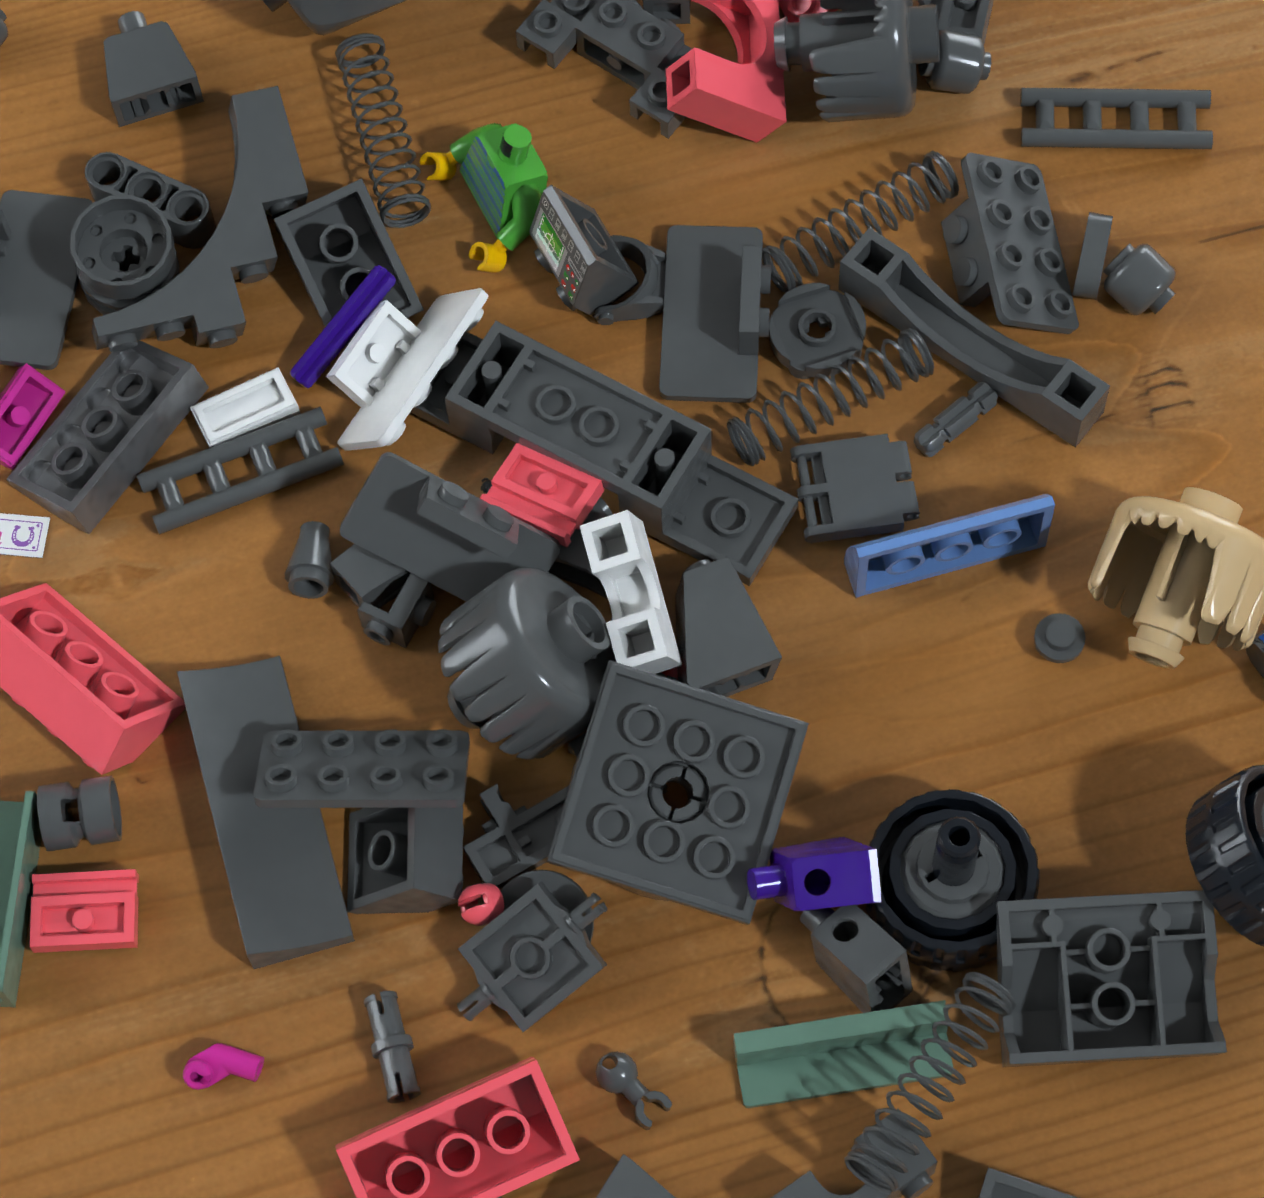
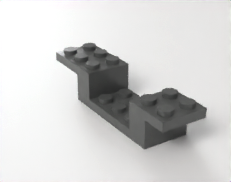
M498 321L494 322L484 339L469 332L463 334L456 344L458 352L455 358L446 367L437 372L430 382L432 390L429 396L419 406L411 410V413L491 454L495 452L503 438L506 437L602 480L604 488L618 495L619 512L628 510L642 520L647 534L700 561L708 559L713 562L729 557L741 582L748 586L754 581L798 508V498L713 456L711 428Z

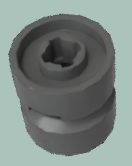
M112 775L83 779L78 788H74L69 782L38 786L37 810L39 826L44 846L48 852L76 848L81 839L84 838L91 845L122 840L120 801ZM78 807L80 821L73 822L71 808Z

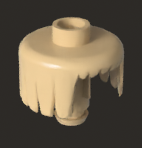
M1195 487L1184 488L1179 502L1158 497L1137 496L1128 498L1120 503L1114 513L1088 580V589L1096 601H1099L1103 595L1104 605L1111 609L1117 606L1125 590L1120 607L1121 614L1130 618L1136 612L1132 624L1138 628L1136 637H1128V647L1131 655L1162 668L1175 669L1185 659L1179 654L1182 645L1190 646L1197 630L1200 644H1210L1220 628L1217 647L1227 648L1234 641L1233 649L1240 651L1249 648L1253 644L1264 615V538L1238 524L1243 511L1239 504L1222 495Z

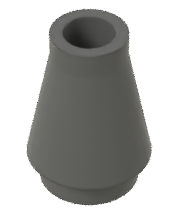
M310 521L301 525L299 538L285 571V579L288 582L289 590L302 598H320L327 594L328 588L334 583V573L330 562H332L329 542L330 529L324 523Z

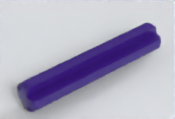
M380 265L375 266L293 366L290 371L293 379L305 388L312 387L378 303L382 301L395 285L396 278L393 274Z

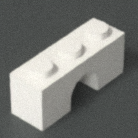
M625 510L580 525L592 574L598 577L602 583L610 604L612 621L606 622L616 662L652 674L681 666L682 661L643 521L630 511Z

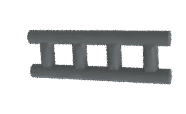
M1021 88L1020 106H1035L1036 128H1022L1021 147L1212 149L1213 131L1197 130L1196 109H1210L1211 90ZM1054 107H1083V129L1055 128ZM1101 107L1130 108V129H1102ZM1149 108H1177L1178 130H1149Z
M314 408L136 475L143 493L158 489L166 511L152 516L159 535L343 466L344 463L338 447L323 452L314 429L327 425L322 408ZM296 436L304 459L277 469L268 447ZM250 454L258 477L230 486L222 464ZM204 471L212 494L184 504L176 481Z

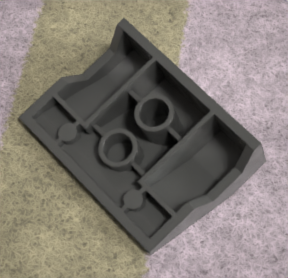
M1203 890L996 902L998 983L1011 993L1016 1007L1009 1016L998 1014L1002 1067L1200 1057L1227 1053L1226 1040L1218 1021L1215 988L1218 948L1214 906ZM998 995V998L1005 1003V1001Z

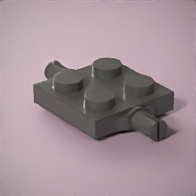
M540 882L459 947L458 950L474 969L478 984L480 985L466 998L457 1003L459 1011L462 1012L475 1001H478L463 1016L467 1020L472 1021L474 1017L494 1003L496 1006L507 1011L521 1031L524 1032L606 967L607 963L589 942L586 930L584 929L608 910L605 903L602 902L586 914V911L600 901L601 898L596 893H592L584 902L570 911L560 905L545 884Z

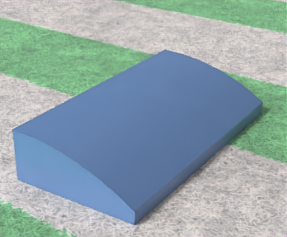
M1042 494L848 547L844 557V565L855 598L1045 547L1055 508L1053 497L1049 494Z

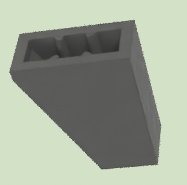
M729 557L713 562L705 559L690 565L683 572L675 595L676 643L682 665L677 667L678 682L728 697L773 680L782 656Z

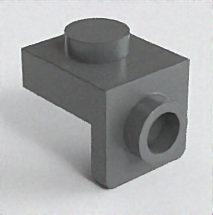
M411 573L389 612H385L366 602L361 603L357 612L361 626L364 628L363 631L369 638L382 645L388 646L393 642L407 648L419 626L425 627L431 620L436 608V600H434L431 583Z

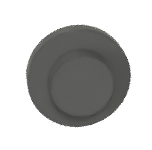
M1061 613L1052 614L1042 619L1037 625L1034 634V643L1039 654L1054 663H1066L1077 658L1084 648L1086 639L1085 631L1079 621L1070 615Z

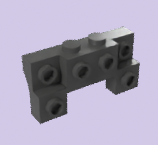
M542 0L516 30L517 47L525 52L532 44L546 53L547 65L553 69L560 64L577 43V53L637 89L636 93L629 100L630 115L638 120L645 113L659 121L661 135L669 139L686 118L683 115L667 110L665 69L692 48L684 44V33L673 22L667 19L660 20L645 11L636 0H552L551 2Z

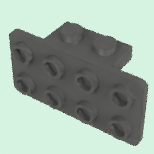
M968 153L961 160V168L969 198L941 221L943 237L946 242L960 305L976 307L988 296L992 295L996 316L1004 325L1071 334L1079 327V322L1041 170L1036 165Z
M8 190L2 195L0 201L1 365L21 367L27 363L34 369L52 370L57 367L79 281L77 269L70 252V232L77 217L93 203L91 200L17 190Z
M674 225L669 228L667 232L659 392L663 399L750 403L756 399L759 337H769L770 308H760L761 294H770L771 265H762L763 233L760 229L755 227Z
M386 452L380 456L340 525V534L343 538L464 601H468L512 570L536 568L548 572L560 553V543L554 537L519 520L503 508L483 501L466 492L459 485L445 481L392 452Z
M392 729L384 731H270L263 737L254 788V801L261 808L459 807L465 801L470 749L469 734L461 730L445 729L414 731Z

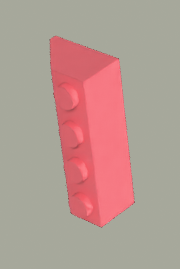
M47 583L0 598V687L11 696L16 704L24 707L46 726L53 736L62 740L82 758L87 766L95 769L99 774L104 775L134 762L184 711L186 707L185 702L180 696Z
M532 1056L335 1145L336 1152L356 1198H498L580 1160L540 1066Z

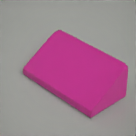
M27 363L14 373L0 394V464L11 470L19 462L66 392Z

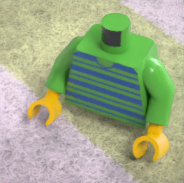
M491 123L475 128L452 143L448 153L427 152L422 155L419 161L420 165L436 164L435 172L426 179L439 181L452 179L457 170V163L461 164L460 173L497 238L494 244L476 242L471 246L469 258L483 261L477 268L479 271L496 273L504 269L507 261L506 251L508 249L513 251L530 235L529 230L543 190L547 188V170L531 144V133L527 128L516 123L504 127L498 123Z

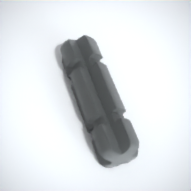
M986 382L977 383L967 391L969 394L967 397L961 396L933 419L934 424H926L915 433L914 444L924 456L933 457L944 448L943 443L945 441L948 443L953 441L979 420L977 417L979 414L985 415L996 406L998 396L995 390Z

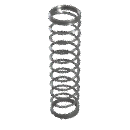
M361 33L353 35L340 43L335 51L339 69L344 73L342 80L343 84L348 88L347 98L352 104V116L357 120L355 127L356 131L361 135L359 141L361 147L365 150V163L370 166L368 173L369 178L374 182L373 192L379 198L377 206L380 211L381 220L387 226L405 228L425 219L431 211V204L428 198L421 195L425 190V184L415 180L420 175L421 170L418 166L411 164L416 158V152L407 148L412 142L411 136L402 133L407 127V121L399 117L403 111V106L398 102H394L399 95L398 90L390 86L394 80V75L389 71H385L390 65V61L387 57L383 56L386 50L384 40L374 34ZM368 43L380 45L379 50L374 55H367L356 61L344 60V56L357 46ZM379 59L385 61V66L380 70L370 71L363 75L349 73L351 68L367 67ZM380 74H387L390 78L389 82L383 86H376L368 90L353 88L357 82L364 78H371ZM347 75L356 78L351 85L348 84ZM384 89L394 92L393 98L388 101L379 102L374 105H361L357 103L362 97L370 93H377ZM352 91L362 93L355 101L352 99ZM387 105H395L399 110L392 117H386L377 121L362 119L372 109L382 108ZM356 106L365 109L360 116L356 114ZM393 120L403 123V127L395 133H389L384 136H370L366 134L378 124H384ZM360 122L371 124L364 132L360 128ZM396 136L407 138V143L401 148L385 152L371 150L374 145L382 140ZM366 137L375 141H373L369 145V147H367L365 145L364 138ZM399 152H409L412 155L409 161L394 167L376 166L378 161L388 155ZM371 153L380 156L371 163L368 155ZM402 168H414L416 170V174L405 181L396 183L380 181L384 176ZM373 169L384 172L376 179ZM379 184L389 188L380 194L377 186ZM406 184H418L421 187L420 191L415 194H404L393 199L384 197L393 189ZM382 200L387 201L382 207ZM406 202H421L425 204L420 210L409 214L388 213L391 208ZM386 216L392 218H401L402 220H392L388 219Z
M931 151L924 155L922 164L910 163L907 174L896 171L892 175L891 183L880 180L876 185L875 192L863 190L859 202L848 199L845 201L843 211L836 208L829 210L828 221L817 217L813 220L812 230L806 227L798 228L796 240L792 237L784 236L781 238L780 249L770 245L763 248V264L771 265L772 281L784 293L795 288L796 285L800 286L803 284L800 273L785 254L784 242L786 240L791 241L797 246L800 257L808 272L813 277H818L819 272L814 260L800 243V233L802 231H806L813 236L814 243L822 260L828 267L834 268L835 262L831 252L816 234V223L823 222L829 227L834 244L844 257L850 249L843 236L832 225V214L837 212L845 218L850 235L856 243L859 239L853 228L859 238L863 234L854 220L848 215L847 207L850 203L860 207L867 228L873 229L869 222L870 219L877 233L882 235L881 228L876 219L864 206L863 197L866 194L876 198L884 221L890 229L897 231V219L891 208L879 195V187L881 185H887L891 188L894 200L901 214L906 220L913 222L914 213L910 204L895 187V178L898 175L907 179L911 194L920 209L926 213L930 212V204L925 193L911 177V168L914 166L923 170L928 188L938 202L944 204L946 198L952 199L956 197L959 193V183L949 162L940 153ZM932 158L944 171L951 191L946 188L939 178ZM932 184H933L934 187L937 189V191L940 193L942 199H941V198L939 197V195L936 193V191H935V189L933 188ZM914 187L916 188V190L919 192L920 196L922 197L926 208L924 207V205L921 203L920 199L918 198V196H917V194H916V192H915ZM899 198L902 200L905 207L907 208L909 215L906 213L903 206L901 205ZM884 208L886 209V211L888 212L889 216L891 217L893 224L890 222L889 218L887 217V215H886V213H885V211H884ZM838 239L840 240L841 244L843 245L845 251H844L843 248L841 247V245H840ZM771 256L779 265L786 279L787 284L784 282V280L781 278L778 271L776 270L771 259Z
M909 327L900 332L898 343L890 339L883 340L881 352L871 347L867 348L864 361L855 356L850 357L847 370L842 366L834 365L830 374L831 379L818 373L815 375L813 382L814 388L804 382L799 383L796 391L797 397L793 393L783 391L779 400L780 406L776 402L767 399L763 404V415L757 410L748 409L745 417L746 424L735 416L732 419H728L727 428L730 438L742 460L748 466L753 467L755 464H759L760 459L763 461L766 459L762 446L752 432L750 424L751 413L758 416L765 424L770 439L777 451H783L782 443L769 423L767 415L768 404L775 407L782 415L785 426L795 443L800 442L799 434L785 411L784 396L786 395L792 398L799 406L809 431L812 434H817V427L802 402V387H806L813 393L824 419L829 425H834V418L819 394V378H823L829 383L845 416L850 417L851 409L844 395L836 386L835 370L840 369L849 378L853 392L863 408H868L867 398L852 374L851 363L855 360L866 369L874 392L880 399L884 400V389L869 366L868 354L870 352H874L882 359L890 382L896 390L901 391L902 383L886 358L885 345L888 343L898 349L903 366L914 382L917 383L919 381V375L925 378L933 375V359L921 335ZM910 338L917 346L922 356L925 367L922 365L919 358L917 357L913 349L912 343L910 341Z
M969 972L962 979L964 987H958L954 991L957 1003L947 1004L943 1008L945 1020L934 1022L932 1025L934 1038L923 1039L920 1043L923 1055L910 1058L909 1066L912 1073L900 1074L897 1078L900 1090L889 1091L886 1094L889 1108L877 1109L874 1112L875 1121L878 1126L865 1127L863 1129V1137L866 1144L853 1145L851 1151L847 1153V1156L844 1158L847 1168L868 1186L888 1194L894 1193L899 1187L897 1178L889 1169L867 1154L856 1151L858 1148L871 1150L885 1164L900 1173L908 1172L907 1166L901 1160L883 1149L875 1147L867 1136L870 1130L883 1132L896 1146L911 1155L916 1156L920 1154L917 1146L911 1141L883 1126L879 1119L881 1113L894 1114L899 1121L914 1133L925 1138L931 1137L930 1130L924 1124L908 1114L895 1109L891 1102L893 1095L905 1096L918 1110L932 1119H943L942 1113L934 1105L906 1091L902 1084V1080L905 1077L917 1079L930 1093L945 1102L955 1101L952 1093L945 1087L928 1077L918 1074L914 1068V1062L916 1060L928 1061L939 1074L958 1085L966 1083L963 1075L956 1069L938 1059L930 1057L925 1050V1045L928 1042L938 1043L945 1052L961 1064L971 1068L977 1066L975 1058L964 1049L940 1039L936 1028L939 1025L950 1026L962 1040L980 1050L988 1049L987 1042L980 1035L961 1024L952 1022L948 1016V1010L953 1007L960 1008L971 1021L982 1029L992 1033L1000 1031L997 1023L992 1018L973 1007L962 1004L959 998L960 992L966 990L975 1001L1003 1016H1009L1016 1007L1011 993L994 979L978 972ZM971 981L986 986L987 988L995 992L997 995H999L1005 1001V1003L993 994L985 990L976 988ZM970 1012L983 1018L985 1021L990 1023L994 1028L984 1024L975 1016H973ZM960 1030H962L963 1032H965V1033L971 1035L972 1037H974V1038H975L976 1040H978L982 1045H980V1044L974 1042L973 1040H971L970 1038H968V1037H967L966 1035H964ZM951 1049H953V1050L959 1052V1053L962 1054L964 1057H966L969 1061H967V1060L961 1058V1057L958 1056L956 1053H954ZM939 1066H941V1067H943L944 1069L948 1070L949 1072H951L952 1074H954L957 1078L951 1076L950 1074H948L947 1072H945V1071H944L942 1068H940ZM930 1085L934 1086L935 1088H937L938 1090H940L941 1092H943L945 1095L939 1093V1092L936 1091L934 1088H932ZM919 1103L923 1104L924 1106L932 1110L934 1113L930 1112ZM866 1167L870 1168L872 1171H874L875 1173H877V1174H878L880 1177H882L886 1182H883L882 1180H880L879 1178H877V1177H876L874 1174H872Z

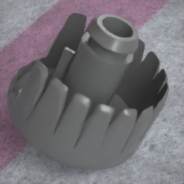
M820 0L822 8L842 9V11L800 14L799 22H788V18L785 16L774 23V51L778 68L790 72L791 65H802L804 72L815 71L832 75L819 77L813 81L815 93L826 96L824 99L817 100L816 106L820 111L824 112L819 113V116L827 122L906 116L915 106L917 87L916 64L940 62L939 22L936 4L913 6V0Z
M536 568L512 570L452 611L444 619L440 627L439 653L450 649L441 659L443 675L450 677L464 670L450 684L447 695L449 707L461 724L470 729H480L481 736L490 743H496L512 734L511 737L499 746V749L510 755L519 753L517 758L526 760L544 758L587 730L609 660L616 662L604 617L594 604L578 594L567 583L549 572Z

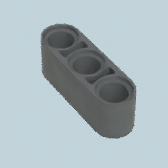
M111 152L99 153L87 162L85 178L94 202L110 195H133L146 200L158 198L151 203L164 213L171 228L174 243L190 249L202 248L213 235L216 224L206 195L198 189ZM117 180L110 185H104L108 181ZM191 216H199L193 221H184Z

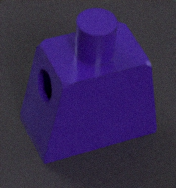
M846 837L773 848L769 857L770 866L750 868L747 872L748 890L753 900L774 898L776 903L794 911L881 902L877 849Z

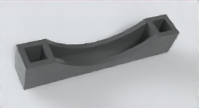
M868 228L840 261L838 290L843 293L844 291L847 292L859 304L898 330L903 331L909 327L916 330L931 352L976 382H986L995 390L997 396L1075 448L1104 413L1110 385L1070 359L1052 356L1031 349L989 327L947 295L920 268L909 253L873 229Z

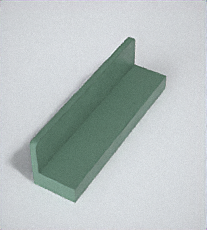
M26 791L24 802L0 801V1007L16 1008L31 911V897H33L32 874L37 872L42 840L37 810V794L35 791Z
M942 1000L734 1033V1053L744 1107L754 1108L898 1085L897 1078L900 1074L912 1073L909 1066L910 1058L923 1055L920 1045L922 1040L934 1038L932 1032L934 1022L945 1020L943 1008L946 1006V1001ZM939 1025L936 1028L940 1039L948 1041L947 1025ZM928 1042L925 1045V1050L930 1057L953 1067L951 1056L938 1043ZM916 1060L914 1062V1068L918 1074L930 1079L944 1077L928 1061ZM939 1066V1067L942 1068L945 1072H947L948 1074L952 1075L951 1072H949L948 1070H946V1069H944L943 1067ZM905 1077L902 1080V1084L918 1082L917 1079Z

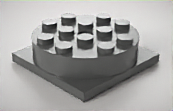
M609 660L582 748L573 767L570 787L547 863L617 884L643 897L672 901L749 925L757 900H753L749 894L747 872L750 868L764 867L768 864L809 723ZM676 782L685 788L688 795L685 807L675 808L671 811V806L664 801L662 795L663 790L661 788L665 783Z

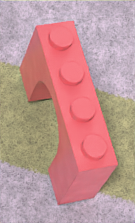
M691 0L710 9L725 24L736 46L737 63L695 47L665 69L667 110L757 143L787 122L784 70L777 67L774 51V23L780 20L779 1Z

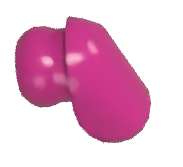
M216 1043L187 1061L183 1070V1079L188 1087L195 1090L208 1088L231 1074L256 1082L263 1068L264 1057L224 1043Z

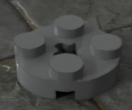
M808 283L789 290L778 301V307L774 310L773 315L771 314L769 321V342L776 358L788 368L792 376L798 379H808L810 377L815 378V375L820 373L829 377L834 365L847 369L850 357L861 358L866 336V319L860 304L853 296L845 291L844 295H842L838 291L830 290V285ZM812 322H817L820 328L829 327L830 329L823 338H814L806 334L809 332V324ZM840 369L835 370V375L842 371Z

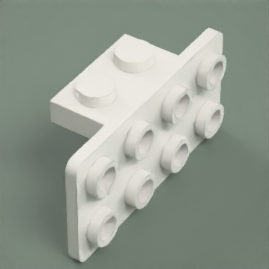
M482 288L439 296L417 327L388 300L378 303L326 376L361 407L337 442L342 449L350 451L384 447L385 445L390 446L400 438L406 428L404 420L414 407L419 406L429 396L432 390L430 382L440 369L446 367L455 358L458 352L456 344L465 332L471 330L481 320L484 314L482 306L489 296Z

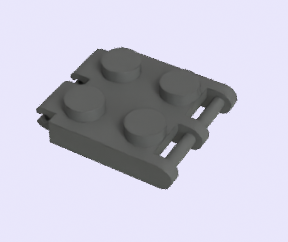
M888 434L798 445L790 449L791 461L797 463L801 487L797 489L798 501L803 502L808 527L803 532L806 542L816 543L903 531L904 521H912L919 518L920 511L914 481H904L912 478L906 441L889 442ZM811 461L814 484L812 485L810 484L807 462ZM815 501H818L821 525H817Z

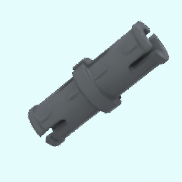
M382 991L380 996L384 1007V1014L380 1000L377 1001L375 994L366 997L364 1005L367 1008L375 1040L371 1044L373 1057L380 1061L387 1091V1101L389 1103H399L405 1101L400 1080L405 1094L408 1093L410 1100L418 1097L421 1094V1090L417 1083L410 1055L414 1045L412 1037L409 1034H405L397 1001V992Z

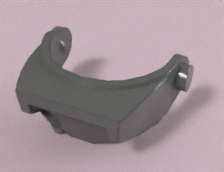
M612 235L611 237L622 256L638 264L645 277L638 290L624 302L596 308L594 311L595 320L601 325H611L613 322L643 319L663 312L666 269L665 252L646 245L635 238Z

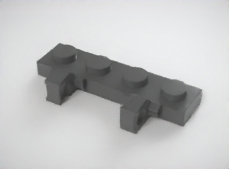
M586 733L568 742V752L574 754L576 758L582 748ZM666 783L661 788V790H663L662 794L667 792L668 786L666 785ZM498 784L479 794L481 797L480 803L491 820L482 824L485 834L465 845L463 850L482 883H492L499 889H502L513 878L532 871L547 862L570 785L529 809L522 806L515 811L508 802L503 800Z

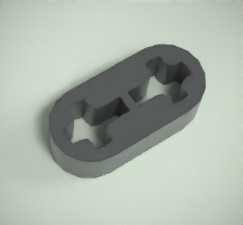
M1089 212L1073 296L1097 299L1113 216Z

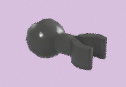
M610 1052L604 1055L597 1063L595 1072L600 1086L611 1093H622L635 1106L636 1121L645 1130H649L652 1127V1121L644 1114V1102L641 1099L648 1103H658L664 1111L671 1109L672 1102L668 1096L662 1092L649 1091L637 1079V1065L633 1058L626 1053ZM611 1058L616 1067L607 1069L602 1066V1062L605 1059Z

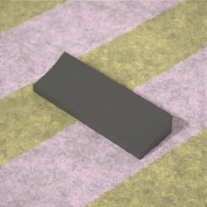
M277 656L229 667L177 671L246 954L253 969L354 942L355 939L321 809L261 808L254 801V788L264 735L270 731H300L281 657Z

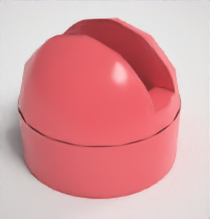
M479 883L466 887L458 899V906L461 907V917L466 922L476 926L489 924L504 911V898L500 889L492 883ZM482 897L484 904L478 905V899Z

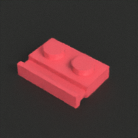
M516 443L491 480V488L487 494H482L480 499L491 505L503 508L519 520L554 537L559 541L560 545L568 547L571 543L570 537L575 529H580V525L584 523L604 492L602 480Z
M136 869L32 874L33 897H31L29 947L33 953L138 948L139 898L137 896V883H139V875Z

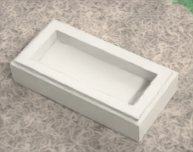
M279 367L190 407L192 415L209 448L300 413L299 406Z

